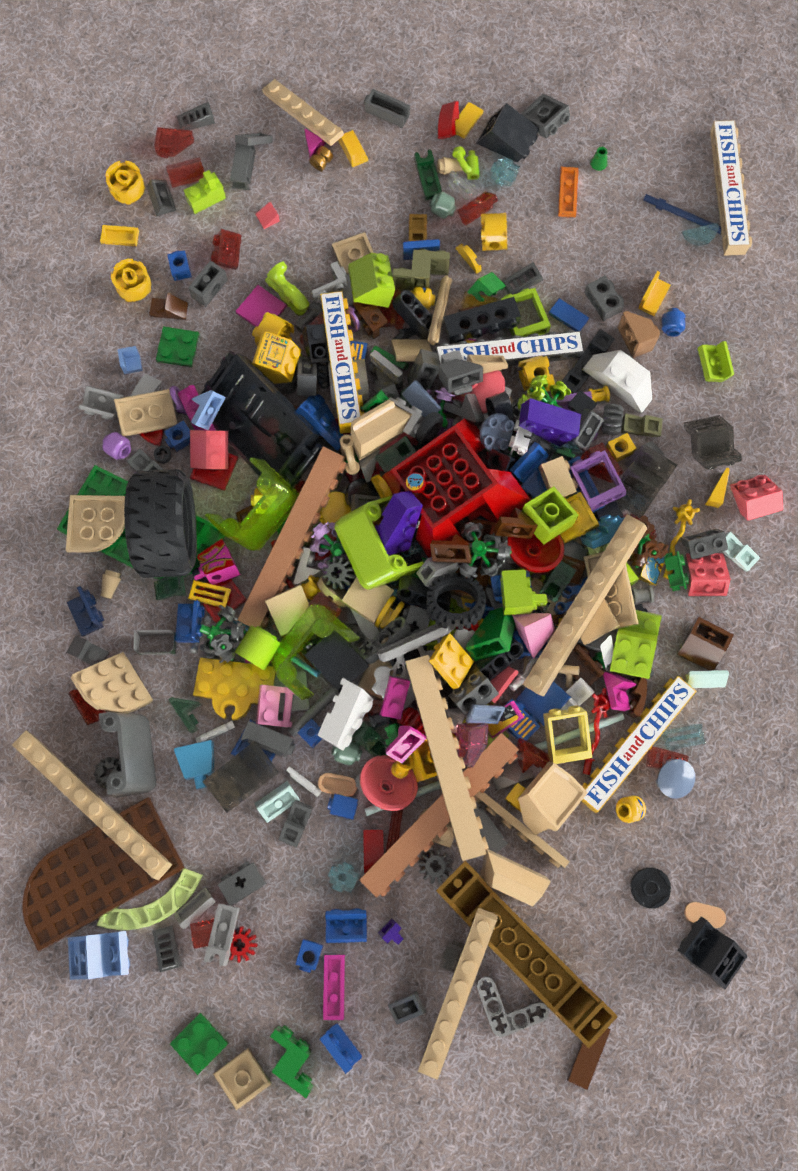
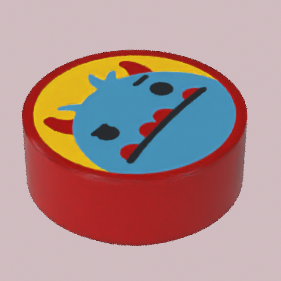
M411 473L407 476L405 485L411 493L416 494L424 490L426 481L420 473Z

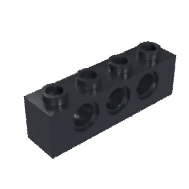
M510 297L444 316L443 327L449 344H456L469 338L477 339L483 334H494L504 328L512 329L520 324L521 315L515 298ZM497 315H501V316H503L504 318H503V319H498V318H496V316H497ZM484 320L486 323L480 324L478 321ZM462 325H466V326H468L469 328H467V329H462L461 326H462Z

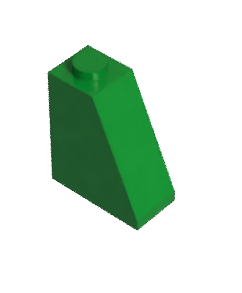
M503 607L492 610L487 614L465 647L474 661L510 651L515 628L513 615H504Z

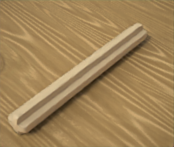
M448 275L441 279L427 340L431 345L438 343L452 283V278H449Z

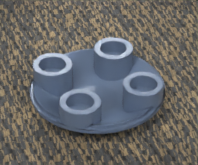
M501 413L490 415L483 422L480 429L482 445L489 451L492 448L496 450L507 449L512 437L514 422Z
M668 759L659 771L656 784L667 797L682 798L692 790L695 783V772L693 767L682 759Z

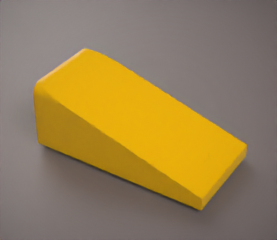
M726 467L705 503L706 506L720 508L723 504L729 468Z

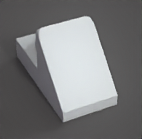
M303 548L304 552L300 558L294 580L295 586L307 583L309 575L318 578L322 576L320 570L309 568V566H313L315 559L309 548Z

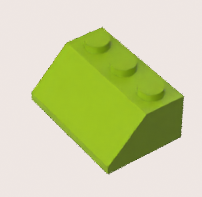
M369 253L348 264L353 301L389 308L395 292V286L388 255Z

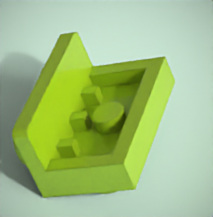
M722 341L718 345L702 344L698 347L706 382H724L734 375L726 341Z

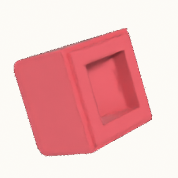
M271 202L267 203L256 213V217L264 229L280 221L279 215Z

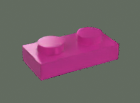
M389 676L380 712L381 716L401 719L410 680Z

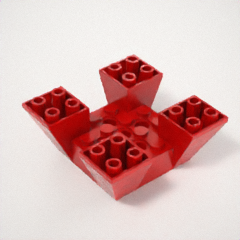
M465 418L381 476L389 486L392 495L409 491L405 485V480L409 474L420 473L426 481L424 490L420 493L412 494L423 504L421 509L422 516L415 539L428 558L432 557L430 548L432 540L452 541L455 534L461 537L454 524L483 504L487 505L498 521L500 517H510L515 507L521 511L524 505L531 501L511 472L488 469L477 455L485 449L480 440V430L473 421ZM462 467H466L465 470L459 471ZM450 478L448 482L443 483L445 479ZM434 489L432 493L427 494L429 490ZM456 493H460L458 497L453 498Z

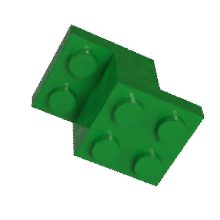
M278 1025L270 1037L283 1046L286 1052L274 1067L272 1073L306 1099L313 1088L312 1079L304 1072L300 1075L298 1071L312 1051L309 1048L310 1044L303 1038L299 1040L292 1035L294 1032L288 1026L283 1025L281 1027Z

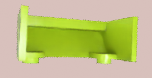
M392 495L368 502L340 517L335 522V531L361 586L368 590L397 581L402 576H410L424 564L422 561L407 566L401 556H388L373 522L381 517V509L389 503Z

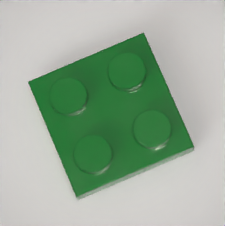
M163 326L156 362L193 367L199 332Z
M202 1013L170 1043L197 1075L229 1044Z

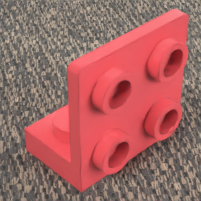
M687 553L685 559L690 575L687 589L688 596H727L731 579L724 554L715 553L691 559L690 553Z

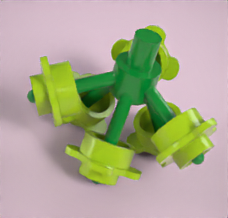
M538 375L530 383L531 387L527 390L528 397L523 394L519 398L517 403L518 410H521V404L530 398L560 407L557 405L556 400H563L566 395L571 394V390L562 381H557L555 385H551L549 388L553 397L550 398L545 390L548 386L547 375Z

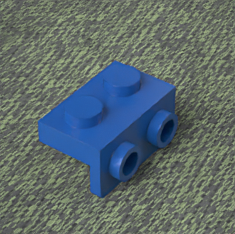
M359 908L349 911L332 909L325 912L326 943L367 942L366 910Z

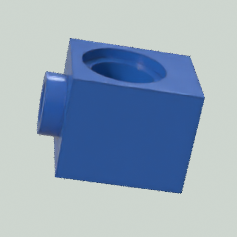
M185 250L167 254L174 281L192 277Z
M184 420L164 431L167 436L165 441L170 449L174 447L175 451L178 452L190 445V429ZM177 435H183L180 440H174Z
M312 718L297 732L312 749L322 740L318 736L321 727Z
M334 794V798L330 797L327 809L330 810L331 815L354 820L359 800Z
M303 939L296 960V965L300 966L299 970L311 973V970H316L324 945ZM305 951H312L315 958L313 962H306L304 960Z

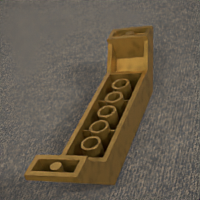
M466 861L436 890L470 928L478 907L498 915L488 946L588 1048L616 1020L618 1016L569 969Z

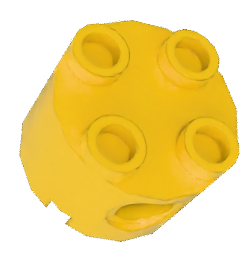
M118 161L109 166L105 176L107 186L113 198L127 205L140 199L144 193L145 184L136 164L130 161L122 163Z
M481 214L482 251L507 250V214Z
M128 258L121 260L114 266L111 279L121 298L127 302L142 300L151 292L152 283L147 269L142 262Z
M266 312L259 326L255 327L252 332V336L255 337V345L258 347L262 331L292 340L290 334H294V326L279 316Z
M540 355L518 362V367H522V370L518 372L524 391L531 387L530 383L535 378L534 373L541 376L547 375L548 386L545 388L546 392L550 391L551 385H555L553 375L549 374L548 367L550 365L547 356L542 357Z

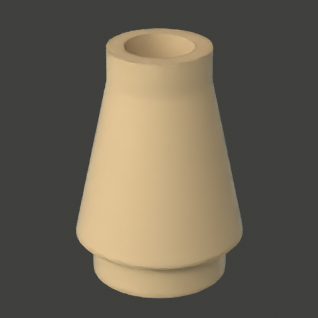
M442 157V159L437 160V171L442 173V175L463 171L456 159Z
M106 570L105 574H102L100 596L112 599V595L121 581L120 573Z

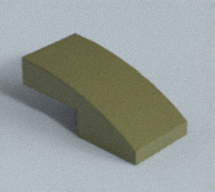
M625 413L622 418L621 433L660 437L663 419L649 415L640 417Z

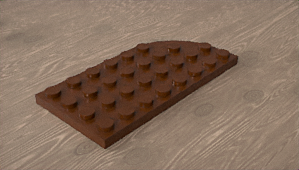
M150 797L122 811L119 815L158 850L172 866L159 880L152 878L98 826L51 851L43 857L32 871L23 895L22 910L24 922L38 952L43 951L186 869Z

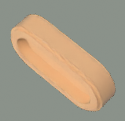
M324 773L318 780V786L324 793L351 797L357 791L355 780L351 777Z
M691 902L684 909L686 919L692 923L703 917L714 928H720L726 921L724 911L718 907Z

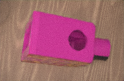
M220 539L197 556L201 566L191 571L196 581L206 576L212 585L241 575L223 539Z

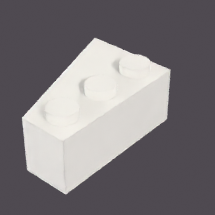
M344 678L340 682L343 687L339 696L335 695L333 701L336 702L331 713L327 712L318 733L319 737L342 751L351 743L352 735L355 730L360 728L362 719L366 712H369L372 708L374 700L362 688Z

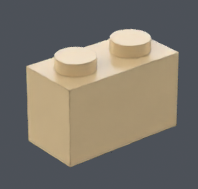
M563 456L543 463L538 467L547 490L554 486L563 497H569L577 492V483L574 478H571L569 463L567 460H564Z

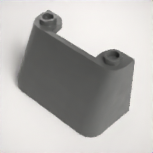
M100 713L99 721L101 728L106 732H117L121 772L112 773L107 779V795L119 798L151 792L156 786L149 720L142 714Z

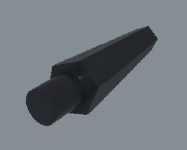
M411 328L398 329L399 333L394 337V340L408 339L416 335V333Z

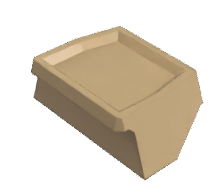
M387 400L351 422V436L353 438L354 451L359 461L398 438L403 433L412 414L397 407L393 401Z
M549 761L518 798L524 824L535 835L547 829L557 831L587 795V791L572 775Z
M486 849L480 877L492 888L534 906L543 896L551 881L540 873Z

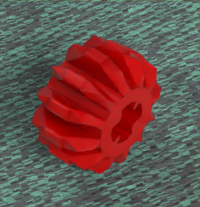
M407 707L402 712L401 719H397L400 726H411L426 736L420 713L411 707Z
M243 926L239 927V932L235 929L230 948L232 954L229 959L233 960L237 955V963L242 961V955L248 961V953L251 955L256 953L251 947H258V943H251V940L256 939L257 936H248L251 933V929H247L245 934H243ZM239 938L242 943H245V947L241 948L242 950H239V946H235Z

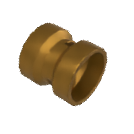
M320 146L316 150V154L311 156L309 162L312 167L322 172L326 168V164L330 163L333 159V154L326 147Z

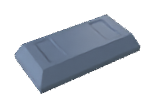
M472 704L467 714L466 722L498 724L506 707Z

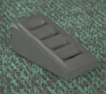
M209 102L177 116L181 132L215 124ZM183 119H187L188 124L184 125Z
M532 262L502 282L506 285L509 294L514 295L543 281V277L535 263ZM532 271L535 277L531 278L529 272ZM526 275L529 281L525 282L522 276ZM517 278H519L522 282L521 286H519L518 282L516 281ZM511 281H513L514 285L516 286V289L514 290L509 283Z
M173 925L152 931L159 971L163 972L182 966ZM165 933L170 934V937L159 940L158 935H162ZM171 941V945L161 948V943ZM172 949V954L163 956V951ZM174 958V962L164 963V960Z

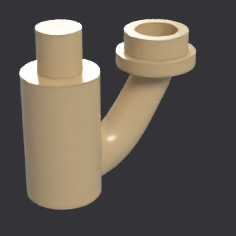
M343 435L340 438V448L342 456L348 461L346 471L350 475H355L359 472L360 465L355 461L353 438L350 435Z

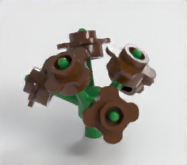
M645 515L641 516L639 521L646 525L647 530L639 541L637 554L633 551L631 558L628 559V562H632L631 566L635 568H643V564L649 565V562H646L648 557H652L655 560L657 558L662 559L668 553L667 548L669 546L667 544L664 545L662 542L649 538V534L655 530V526L648 521V517Z

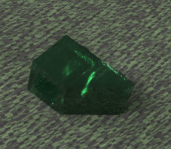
M362 722L360 728L355 730L352 735V740L373 757L387 755L386 748L388 746L385 739L370 726Z

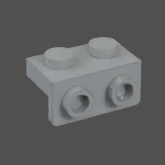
M86 386L83 404L79 405V409L84 410L85 414L95 415L97 413L102 415L101 418L112 420L118 417L114 399L123 398L124 395Z

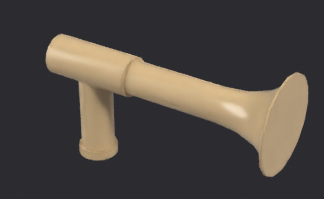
M525 656L523 672H525L526 665L530 662L527 656ZM563 665L559 671L560 674H565L566 688H570L574 684L573 675H579V666Z

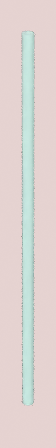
M621 712L600 720L599 729L624 720L623 713ZM594 723L588 725L589 733L594 731ZM579 728L554 737V744L558 745L579 737ZM547 741L517 751L518 757L515 760L547 749ZM439 781L418 788L415 798L441 789ZM375 805L364 808L367 816L384 810Z

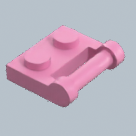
M260 685L256 724L292 728L290 720L293 694H295L296 688ZM280 693H285L283 721L278 720Z

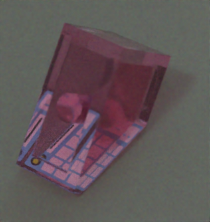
M457 724L459 749L456 750L458 757L462 756L465 767H474L488 745V724Z

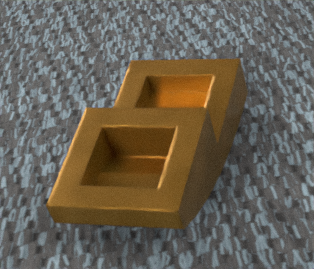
M409 214V241L427 240V214Z

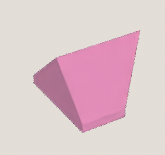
M551 613L513 615L517 632L533 659L555 630Z

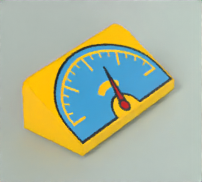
M652 557L646 558V562H649V565L643 564L638 577L639 580L656 586L665 557L662 559L657 558L656 560Z

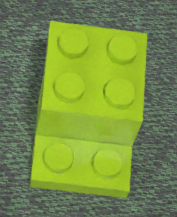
M636 610L639 624L618 629L610 671L649 679L662 615Z

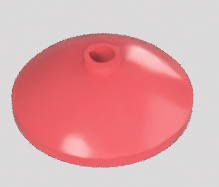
M499 370L484 373L483 382L471 385V392L453 397V400L463 402L466 394H475L482 413L485 414L487 413L486 398L504 392V377Z
M380 755L370 759L362 768L360 773L361 789L366 798L375 806L388 811L402 810L408 807L417 795V779L412 769L409 770L405 778H396L391 772V767L397 760L388 755Z

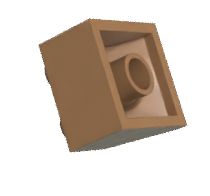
M629 311L623 312L617 328L632 358L653 351L660 336L658 327L653 324L651 319Z

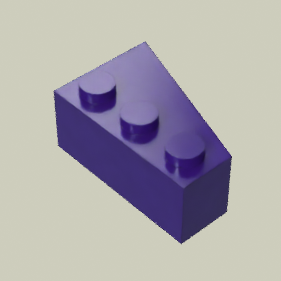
M530 398L521 404L519 426L561 447L579 436L581 414Z
M410 491L394 494L382 513L384 518L380 525H375V529L388 555L404 552L410 548L423 506Z

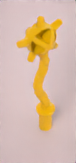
M691 499L687 501V504H683L679 508L673 507L678 517L674 523L678 524L681 521L680 529L670 543L669 552H672L673 556L676 555L675 545L683 536L686 523L688 522L689 525H692V518L695 513L700 511L699 508L693 509ZM665 569L663 578L668 579V574H672L673 570L667 571Z

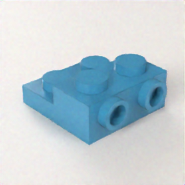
M610 514L600 517V521H598L599 526L596 527L597 530L592 529L580 537L582 544L595 549L609 543L624 518H621L619 515L611 516Z

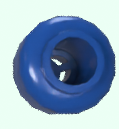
M670 308L662 314L661 329L667 336L676 337L685 330V314L678 308Z

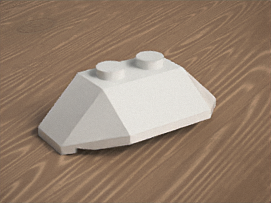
M622 350L595 354L582 369L603 386L607 385L611 392L640 413L644 411L652 400L650 372Z

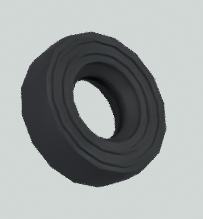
M437 412L428 414L417 429L416 440L423 445L430 443L440 431L444 418Z

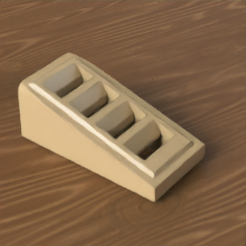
M467 355V362L483 366V374L508 368V364L502 355Z

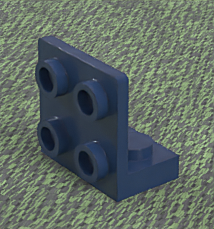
M78 586L77 589L80 596L68 601L67 605L81 636L84 637L103 628L102 622L105 619L101 611H98L96 606H94L97 604L94 595L90 594L88 589L85 590L83 587Z

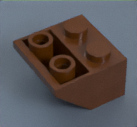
M697 617L693 621L677 655L708 671H714L726 653L734 634L701 617Z

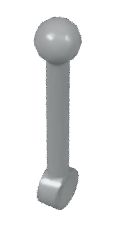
M209 616L204 617L203 625L207 626L211 623ZM195 643L190 648L191 653H197L199 643Z

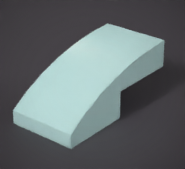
M731 532L726 534L728 550L722 552L746 572L749 571L760 557L748 545H743Z

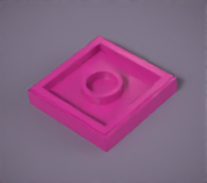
M257 285L238 307L236 314L254 327H257L266 312L280 316L287 305Z

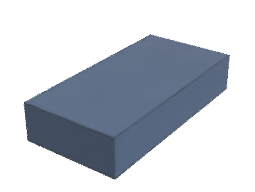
M417 380L402 393L412 406L422 411L421 415L423 417H426L431 412L438 413L442 409Z

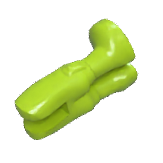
M282 261L268 272L265 282L278 293L280 299L296 315L302 316L306 313L309 302L296 286L289 283L284 277L287 265Z

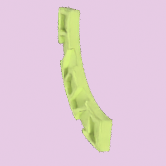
M184 869L176 883L160 899L139 908H116L100 917L97 925L115 930H133L159 923L178 911L189 900L198 887L203 875Z

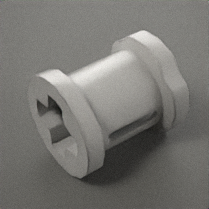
M648 586L645 589H631L634 605L641 602L654 603L652 586Z

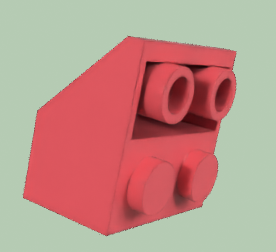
M757 475L754 478L740 480L730 485L739 511L747 521L783 510L782 490L766 475Z

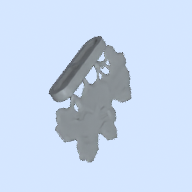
M442 623L440 625L434 624L380 649L377 652L380 661L387 662L394 658H397V661L392 668L387 666L376 668L374 672L376 682L371 688L375 694L381 695L384 700L391 670H393L392 676L410 680L408 671L405 668L406 661L403 654L417 648L421 655L420 657L429 655L431 658L434 651H425L423 645L436 639L440 643L442 637L452 631L450 626L445 629L442 628ZM457 629L453 637L472 658L465 647L475 631ZM400 664H402V674L400 676H396L397 668H401ZM437 670L434 671L435 678H440L441 685H445L447 683ZM411 681L403 709H406L415 699Z

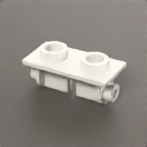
M516 420L514 431H517L516 437H511L509 447L512 448L510 455H512L513 450L517 451L519 455H524L528 450L530 439L524 436L531 437L532 433L520 427L519 420Z

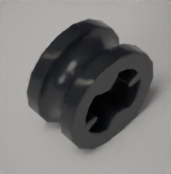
M158 446L154 450V457L158 463L165 464L171 460L172 454L168 447ZM161 451H164L165 454L167 453V455H164L163 459H161L160 456L158 457V455L161 454Z

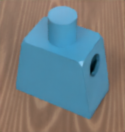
M208 740L174 748L184 778L186 780L194 779L196 789L208 787L206 776L215 774L214 742Z

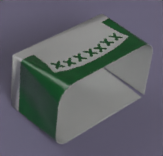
M136 630V632L134 631V650L138 655H175L176 634L171 630ZM174 635L172 651L139 653L140 636Z

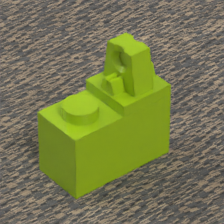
M210 170L204 172V177L198 183L183 190L194 214L226 199L223 186L215 172L211 173Z
M526 570L502 571L500 583L504 615L531 614L532 610H537V607L547 605V594H536L530 588V577H526Z

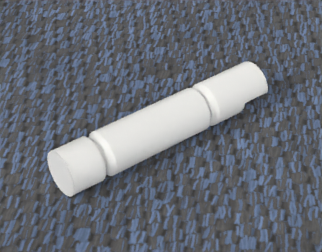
M233 721L223 724L195 738L196 742L208 741L235 728Z
M288 767L286 771L290 773L289 776L311 793L313 792L316 797H319L322 791L318 787L316 788L314 784L302 775H299L291 767Z

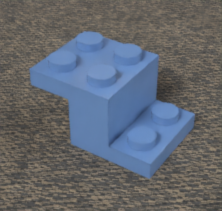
M126 931L69 937L70 980L129 974L130 960L127 953L129 941Z

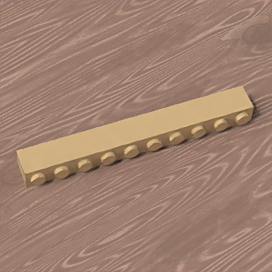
M628 514L626 515L522 685L540 696H545L647 530L644 523Z
M429 655L408 660L405 664L461 860L465 861L485 855V850L489 848L486 838L481 837L479 829L483 827L480 817H476L474 809L477 808L474 796H469L468 789L471 788L468 776L464 777L462 769L465 768L462 756L458 757L456 750L459 749L457 737H452L451 729H454L451 717L447 718L445 710L448 709L446 699L441 698L440 690H443L440 678H435L434 671L436 669L429 662Z
M26 730L12 744L14 748L152 878L159 880L172 866L158 850L32 733Z

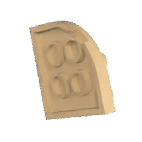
M70 495L66 551L90 553L103 550L112 545L121 536L125 528V496Z
M124 652L76 672L71 676L81 696L97 710L131 713L153 701Z

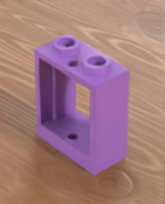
M605 450L602 452L596 451L589 456L590 458L584 461L582 459L578 460L570 467V472L591 511L626 495V489ZM603 462L616 487L590 498L578 474Z

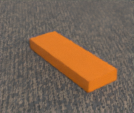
M560 168L559 217L576 218L578 168Z

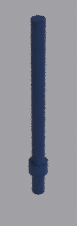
M646 194L643 201L656 206V209L666 210L721 234V226L666 203V200L662 198L657 199Z

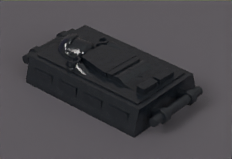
M230 351L226 357L222 358L220 361L221 365L212 378L205 383V388L201 392L203 394L212 390L226 397L212 424L217 431H228V443L270 488L285 482L289 478L285 485L287 488L292 489L295 484L299 483L302 474L312 461H316L319 452L323 447L318 443L313 449L311 447L320 437V434L301 414L296 412V408L252 364L251 360L244 355L235 354ZM306 455L307 457L304 459V461L301 463V465H300V466L297 468V470L294 472V469L297 467V465L300 463V461H301V460L303 459V457Z

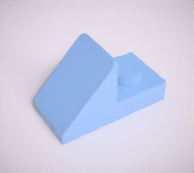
M210 390L192 398L200 406L191 422L196 426L209 430L226 397Z

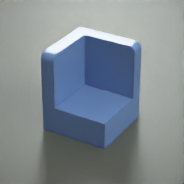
M136 346L117 349L120 367L124 374L143 371L140 353Z

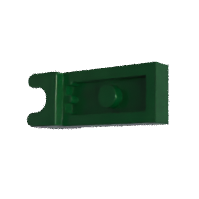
M430 149L427 151L428 156L426 158H421L418 152L414 154V162L425 201L432 199L435 193L438 194L442 191L434 157Z

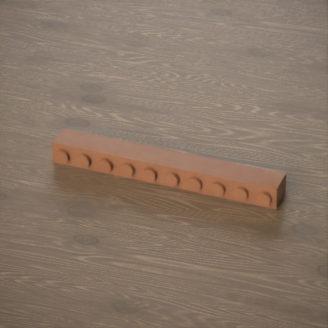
M322 448L237 621L249 627L251 625L254 627L259 626L263 629L267 627L270 621L268 618L270 612L264 600L285 591L287 587L285 582L288 576L291 577L296 568L294 564L297 559L299 560L304 552L302 548L305 542H309L313 534L311 529L314 524H318L321 518L319 513L322 507L325 508L330 499L328 495L331 490L334 491L336 488L339 473H343L347 463L344 456L328 448Z
M502 733L481 753L474 766H469L463 772L464 777L468 776L471 788L468 789L470 797L475 796L479 791L483 793L490 786L488 783L492 777L497 779L504 772L502 767L507 762L511 764L518 757L516 752L519 749ZM443 794L360 879L376 898L379 895L384 897L391 889L389 885L394 880L398 882L406 874L403 870L408 865L412 867L420 859L418 857L419 853L422 850L427 852L434 845L432 840L437 835L441 837L448 830L446 825L450 822Z

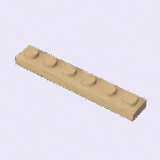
M276 79L262 89L263 94L330 146L344 136L342 129Z
M479 791L474 796L478 804L482 801L487 805L486 810L494 817L496 814L503 818L501 822L509 829L512 827L519 831L517 835L525 842L528 840L535 844L533 848L541 855L544 852L551 857L549 861L557 868L560 866L565 868L570 861L539 836L535 835L528 827L486 793Z

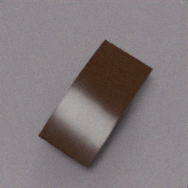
M634 677L632 679L637 685L632 687L628 693L635 697V699L632 698L629 702L630 709L627 713L632 718L641 716L646 701L647 679L641 677Z

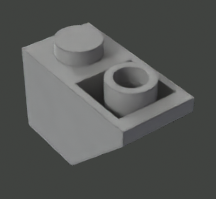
M430 557L416 574L424 585L429 587L434 580L438 581L440 576L445 579V574H450V577H452L453 573L459 568L457 566L458 562H434L432 557Z

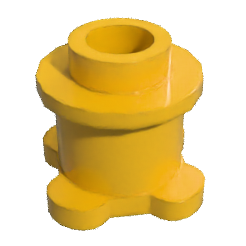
M309 575V581L301 584L307 599L313 600L315 595L321 592L317 585L320 578Z

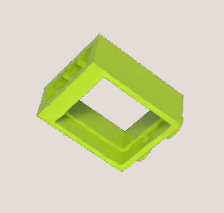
M526 288L520 291V293L508 294L501 298L503 300L514 297L516 303L532 299L541 322L520 329L517 326L509 329L512 336L528 337L530 334L544 335L549 332L551 325L536 288Z

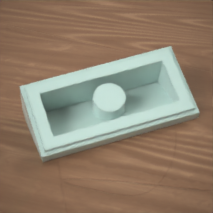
M690 671L686 674V683L692 688L725 687L729 671Z
M286 781L254 804L268 823L290 808L294 800L300 801L289 782Z

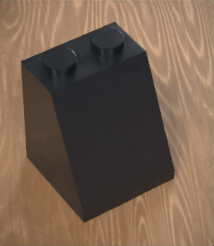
M506 103L490 117L476 144L518 162L522 158L526 159L529 155L530 146L538 138L536 135L539 128Z
M330 625L322 628L318 632V636L314 640L306 642L303 646L304 649L300 651L323 679L339 693L343 687L340 684L342 678L352 682L369 667L335 628Z

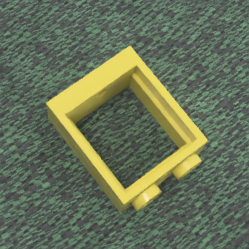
M578 705L569 706L567 710L551 709L549 713L543 714L548 757L551 762L560 764L592 758L586 710ZM578 716L581 746L555 750L552 720Z

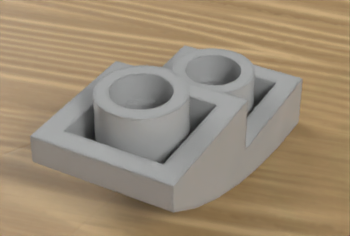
M144 374L130 396L156 392L162 381Z

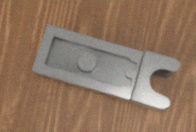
M218 903L209 944L204 957L205 962H212L214 955L218 954L220 958L219 965L226 966L228 964L240 908Z

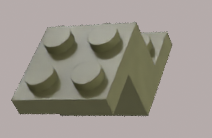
M426 249L413 250L412 270L404 267L393 268L395 291H413L416 286L429 288L430 274L448 275L450 252L443 250L428 251Z

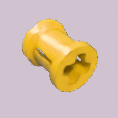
M607 385L600 389L592 390L589 388L587 391H591L592 400L595 402L610 401Z
M410 755L403 763L395 762L391 767L392 774L396 778H405L409 770L414 766V759Z

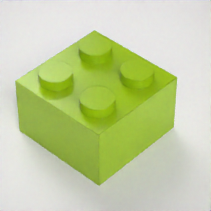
M554 486L526 503L522 509V512L538 525L534 534L543 545L571 528L579 516Z

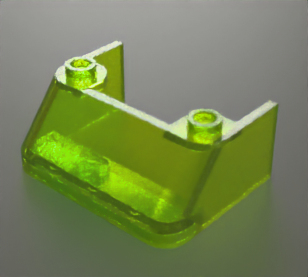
M251 458L249 461L262 472L257 480V488L263 494L262 498L241 523L233 518L224 519L218 514L206 513L205 517L224 536L250 551H258L289 516L299 494L264 460Z
M312 604L305 610L282 639L281 645L271 659V664L278 679L301 700L311 698L314 694L296 679L297 670L291 662L311 636L315 633L318 637H328L335 630L348 642L358 641L360 638L321 604Z

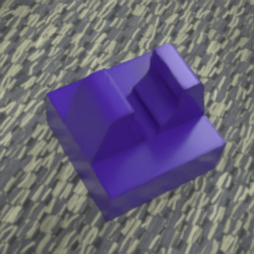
M393 918L378 932L387 944L393 940L399 945L403 940L398 933L402 928Z

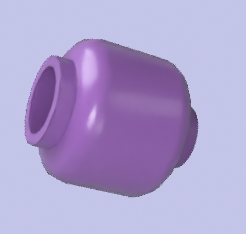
M110 433L103 439V451L112 458L119 460L129 455L131 451L130 441L120 433Z

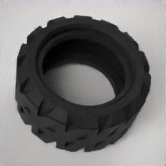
M179 469L135 472L127 483L124 502L127 549L134 570L142 578L189 575L195 565L197 553L196 511L189 478Z

